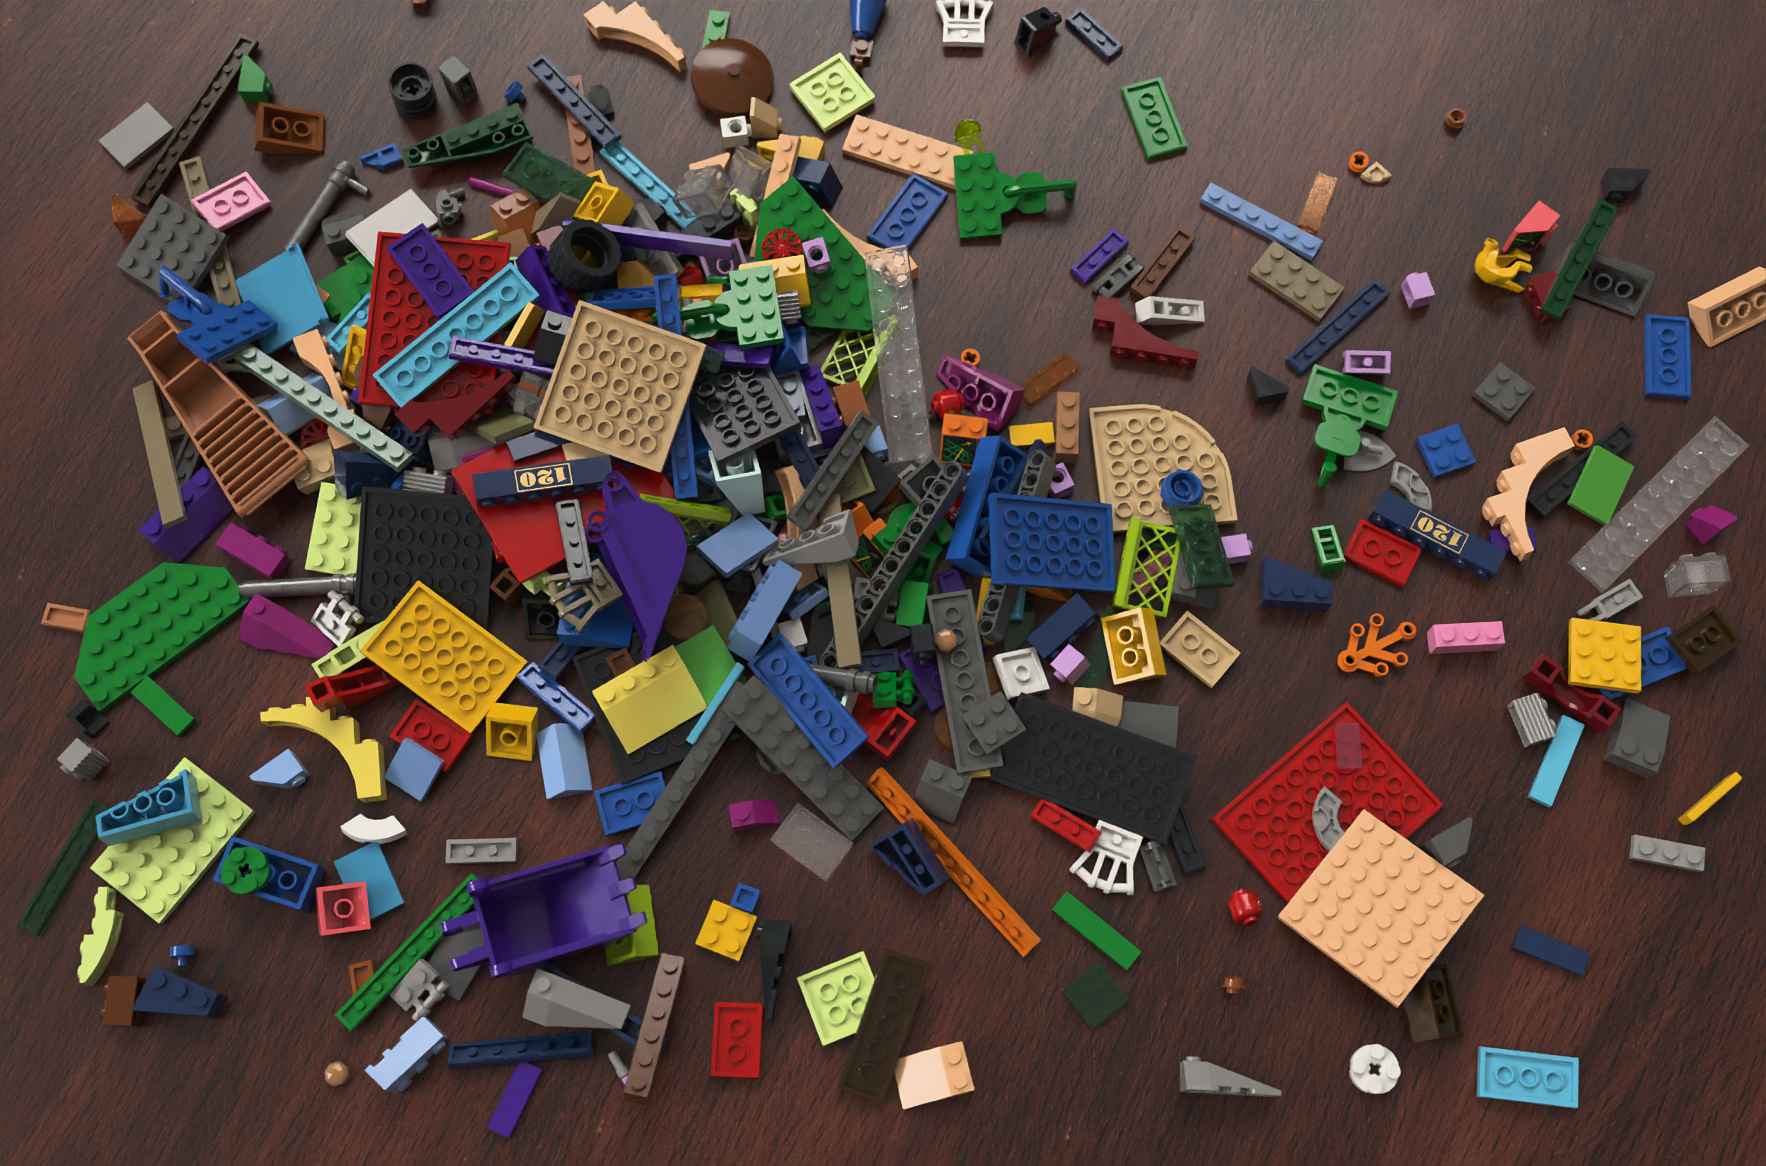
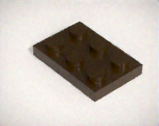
M1715 605L1709 607L1665 637L1666 641L1693 676L1743 642Z

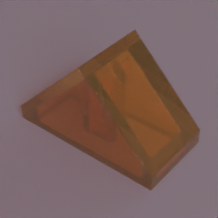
M116 194L112 196L113 224L120 233L138 231L146 216Z

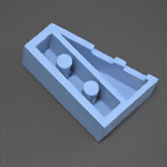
M423 1016L400 1037L401 1041L392 1050L388 1048L382 1053L385 1058L374 1068L369 1065L365 1069L384 1090L395 1093L404 1091L412 1082L410 1080L416 1072H422L429 1064L427 1060L433 1054H439L446 1046L445 1041L448 1037L427 1017Z

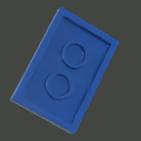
M661 771L639 777L625 784L619 783L594 791L607 837L641 826L666 788Z

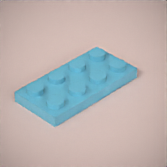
M1478 1047L1477 1097L1578 1108L1579 1058Z

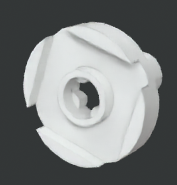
M1379 1044L1366 1045L1354 1052L1350 1060L1349 1073L1351 1080L1358 1089L1366 1093L1383 1094L1388 1092L1395 1086L1401 1073L1394 1054ZM1370 1063L1373 1065L1378 1064L1380 1067L1378 1076L1376 1074L1371 1075L1368 1072L1371 1069Z

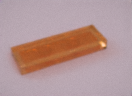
M1321 172L1317 173L1297 225L1298 228L1314 234L1318 233L1338 178Z
M1065 351L1020 385V387L1026 389L1022 399L1030 407L1078 371L1080 366Z

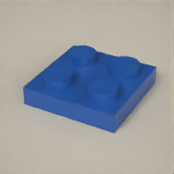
M1459 424L1425 434L1416 439L1434 479L1473 466L1476 463Z

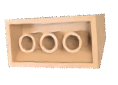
M1757 267L1688 302L1690 322L1707 346L1712 347L1766 320L1765 268Z

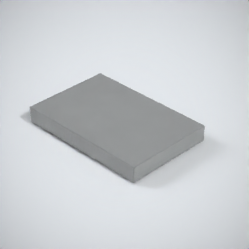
M147 102L98 141L128 170L172 135L174 129Z

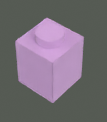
M1068 644L1054 659L1051 666L1055 669L1053 674L1061 682L1067 680L1073 685L1090 667V664L1082 654Z

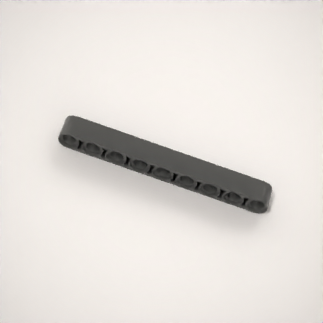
M1035 450L1029 455L1017 495L1047 498L1056 463L1043 450ZM990 581L977 623L979 634L989 641L997 643L1004 638L1020 586L996 585Z

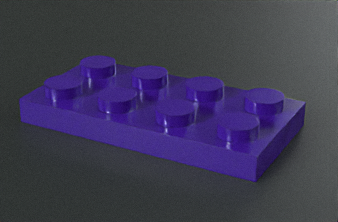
M423 223L386 247L438 319L447 315L474 293L473 289Z

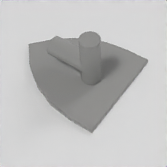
M1359 431L1358 433L1361 436L1359 449L1354 456L1344 457L1343 470L1360 472L1375 470L1389 463L1396 455L1378 437Z

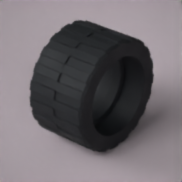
M579 219L567 224L551 243L547 253V261L551 273L562 286L573 292L586 294L599 290L618 270L617 268L621 264L622 253L616 237L608 228L590 219ZM571 245H578L588 250L595 258L598 268H591L581 263L574 255Z

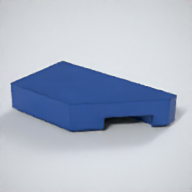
M396 143L360 156L362 163L382 170H387L404 163Z

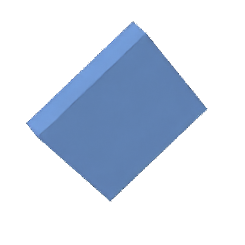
M813 581L799 591H793L781 612L795 621L828 597L829 592L825 587Z
M407 737L404 738L384 778L419 801H424L445 761Z

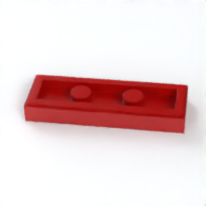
M1042 798L1030 815L1033 820L1088 853L1092 851L1102 835V832L1056 804Z

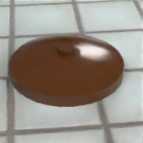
M725 38L707 44L698 52L692 65L691 83L696 96L707 108L724 116L740 117L750 114L751 97H756L765 103L767 102L773 88L774 75L768 58L760 49L740 39Z

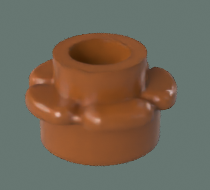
M1455 108L1446 114L1447 119L1445 121L1449 127L1459 129L1466 123V114L1461 109Z
M1226 976L1225 983L1222 984L1223 987L1227 988L1228 993L1239 994L1241 989L1246 988L1244 978Z

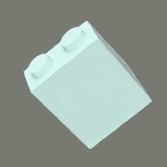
M712 450L708 451L716 484L743 516L748 512L751 514L765 512L762 476L755 450L722 466L717 462Z

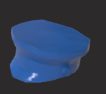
M1177 469L1163 480L1160 496L1169 508L1178 511H1188L1198 505L1204 496L1201 480L1194 473Z

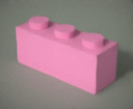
M1502 621L1433 625L1427 631L1430 654L1497 651L1505 644Z

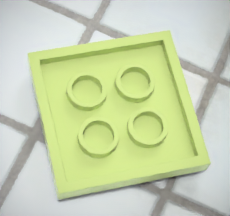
M841 53L789 84L792 92L824 132L876 101L875 95Z
M864 951L797 978L823 1047L856 1033L874 981Z

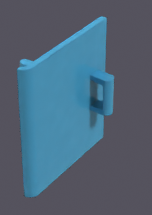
M296 243L295 246L288 245L287 251L235 280L243 302L250 300L278 323V330L258 339L262 351L266 355H270L291 343L294 337L308 333L329 320L299 243Z

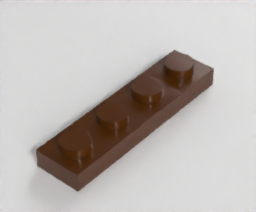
M1178 225L1131 285L1129 291L1141 299L1152 296L1195 241L1196 236Z

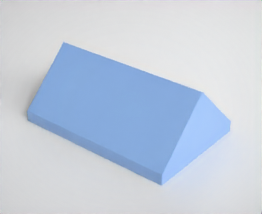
M311 373L302 378L333 399L331 389L323 376ZM280 392L258 404L287 436L317 418Z
M555 723L536 733L547 800L593 791L583 732L580 734L570 724Z

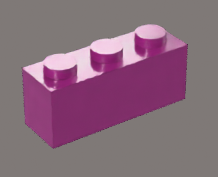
M231 522L215 544L223 552L270 580L279 579L291 563V560L286 556L288 552L278 545L275 547L270 546V541L259 534L257 537L250 534L252 531L245 525L240 524L237 526Z

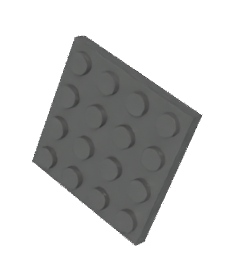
M161 194L120 258L117 266L158 293H160L159 268L166 266L197 291L230 237ZM169 285L172 295L167 297V299L174 301L183 297Z

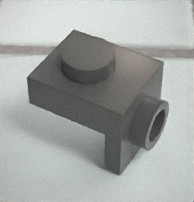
M603 84L591 86V91L587 92L590 103L602 115L614 112L608 87L603 88Z

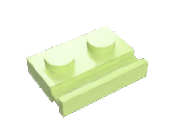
M735 188L730 192L731 202L741 213L743 224L749 225L755 233L759 218L758 206L752 199H747L743 194L739 196L738 189Z

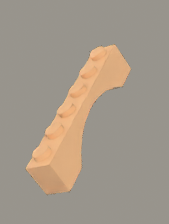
M318 329L294 337L293 341L303 364L323 376L330 386L333 400L355 414L354 409H349L348 403H351L347 391H342L340 386L344 384L340 372L336 373L334 367L337 366L333 354H328L327 348H330V345L325 340L326 336H321ZM328 427L327 432L334 449L347 452L360 450V446L332 427Z

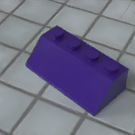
M204 466L180 489L187 520L166 528L162 524L160 510H158L139 529L143 535L175 563L181 564L235 510L214 475Z

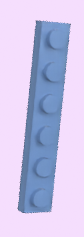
M1213 183L1209 184L1200 199V203L1311 261L1323 240Z

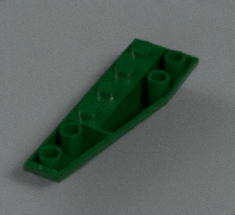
M516 103L401 149L410 169L496 154L531 140L533 137L519 104Z

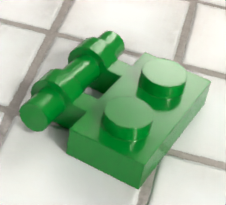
M905 670L901 677H897L896 672L874 673V675L878 676V687L876 692L873 693V708L896 707L897 701H903L907 705L912 703L915 695L913 688L915 678L911 670Z

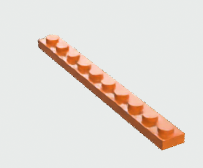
M883 767L877 769L866 782V785L902 824L911 818L914 819L948 875L1023 957L1026 956L1041 939Z

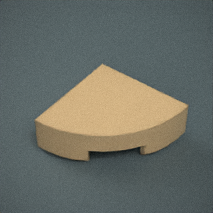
M1376 161L1362 173L1360 178L1369 183L1378 184L1388 181L1392 175Z

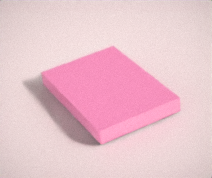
M247 172L191 200L192 205L205 222L221 232L271 206L270 200Z

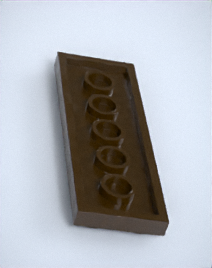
M885 947L837 1088L881 1104L884 1103L931 963Z

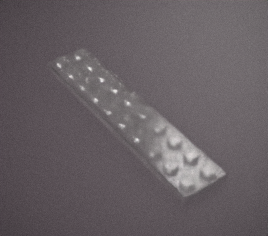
M901 245L864 253L889 464L891 465L924 460L933 454L909 250L907 245Z
M1714 416L1568 563L1603 593L1750 445Z

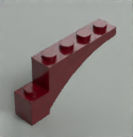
M1097 296L1092 328L1101 332L1113 331L1110 355L1120 359L1134 358L1140 362L1153 361L1160 365H1178L1183 369L1196 367L1199 351L1182 348L1156 337L1141 327L1125 312L1118 303L1119 299Z
M507 370L485 387L455 399L439 402H414L410 399L395 415L416 437L420 434L422 436L431 429V424L434 422L453 441L455 438H461L471 423H477L483 417L482 413L487 408L491 409L499 402L498 398L502 394L511 392L516 386L515 382L518 380Z

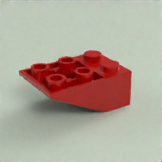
M859 691L851 715L870 736L863 744L886 762H889L916 728V720L897 706L873 708V693L867 695L861 694Z

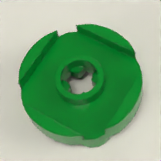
M234 848L223 862L221 881L230 891L236 894L251 895L267 885L271 876V865L267 856L256 848ZM249 865V869L252 870L251 874H246L245 877H242L241 869Z

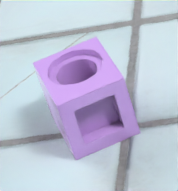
M823 237L802 243L811 273H823L829 267H832ZM816 253L823 255L819 261H814L812 256Z
M1427 272L1409 274L1401 286L1409 309L1428 305L1435 296Z
M1062 462L1056 465L1053 478H1061L1062 482L1055 483L1052 481L1049 488V494L1054 499H1060L1073 493L1075 486Z
M1246 534L1220 537L1216 544L1221 566L1247 562L1253 553L1252 542L1247 540Z

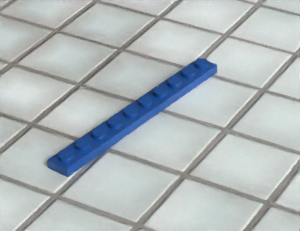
M677 274L655 275L653 277L658 328L683 336ZM688 399L670 449L676 500L699 497L690 403Z

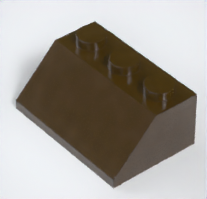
M1432 964L1404 1000V1009L1410 1023L1409 1031L1414 1043L1464 1036L1447 964Z

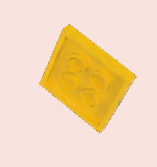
M1571 618L1569 620L1568 685L1638 694L1641 691V627Z

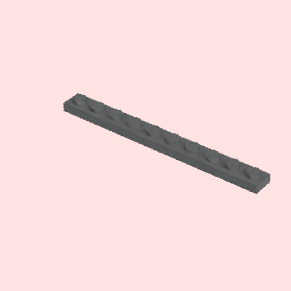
M736 680L626 847L627 854L616 862L621 881L636 877L736 725L720 708L743 686L739 681Z

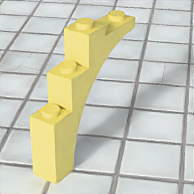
M306 697V706L295 704L289 709L273 707L269 708L267 712H260L261 722L268 727L290 726L303 728L329 740L341 752L349 764L355 780L358 799L363 803L387 800L386 779L384 778V746L375 739H366L360 744L359 722L351 716H340L336 720L335 706L321 713L313 706L310 697Z

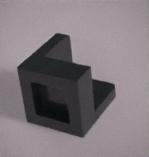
M84 699L66 714L67 718L83 734L92 739L109 724V721L92 704Z

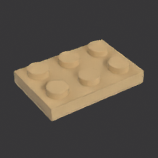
M1188 611L1185 612L1160 642L1162 650L1211 689L1241 654Z

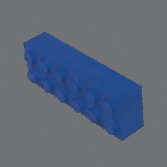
M1000 435L980 438L946 555V560L974 577L991 576V554L978 538L989 520L988 495L991 493L1004 494L1027 455Z

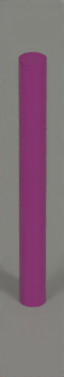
M470 177L469 185L504 196H509L516 192V190L478 178ZM533 196L541 207L549 202L548 200Z

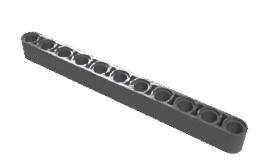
M949 461L943 466L855 603L857 623L861 622V626L858 628L860 647L965 485L967 474L958 462ZM959 471L957 476L951 477L953 472ZM947 490L943 496H939L941 491ZM930 509H935L931 515H927ZM923 527L920 533L915 534L918 528ZM910 546L909 551L903 553L904 548ZM898 565L896 571L890 572L893 566ZM886 584L885 589L878 592L879 587ZM874 603L873 607L866 611L867 606ZM835 636L820 658L821 666L829 667L830 663L836 660V665L833 668H839Z

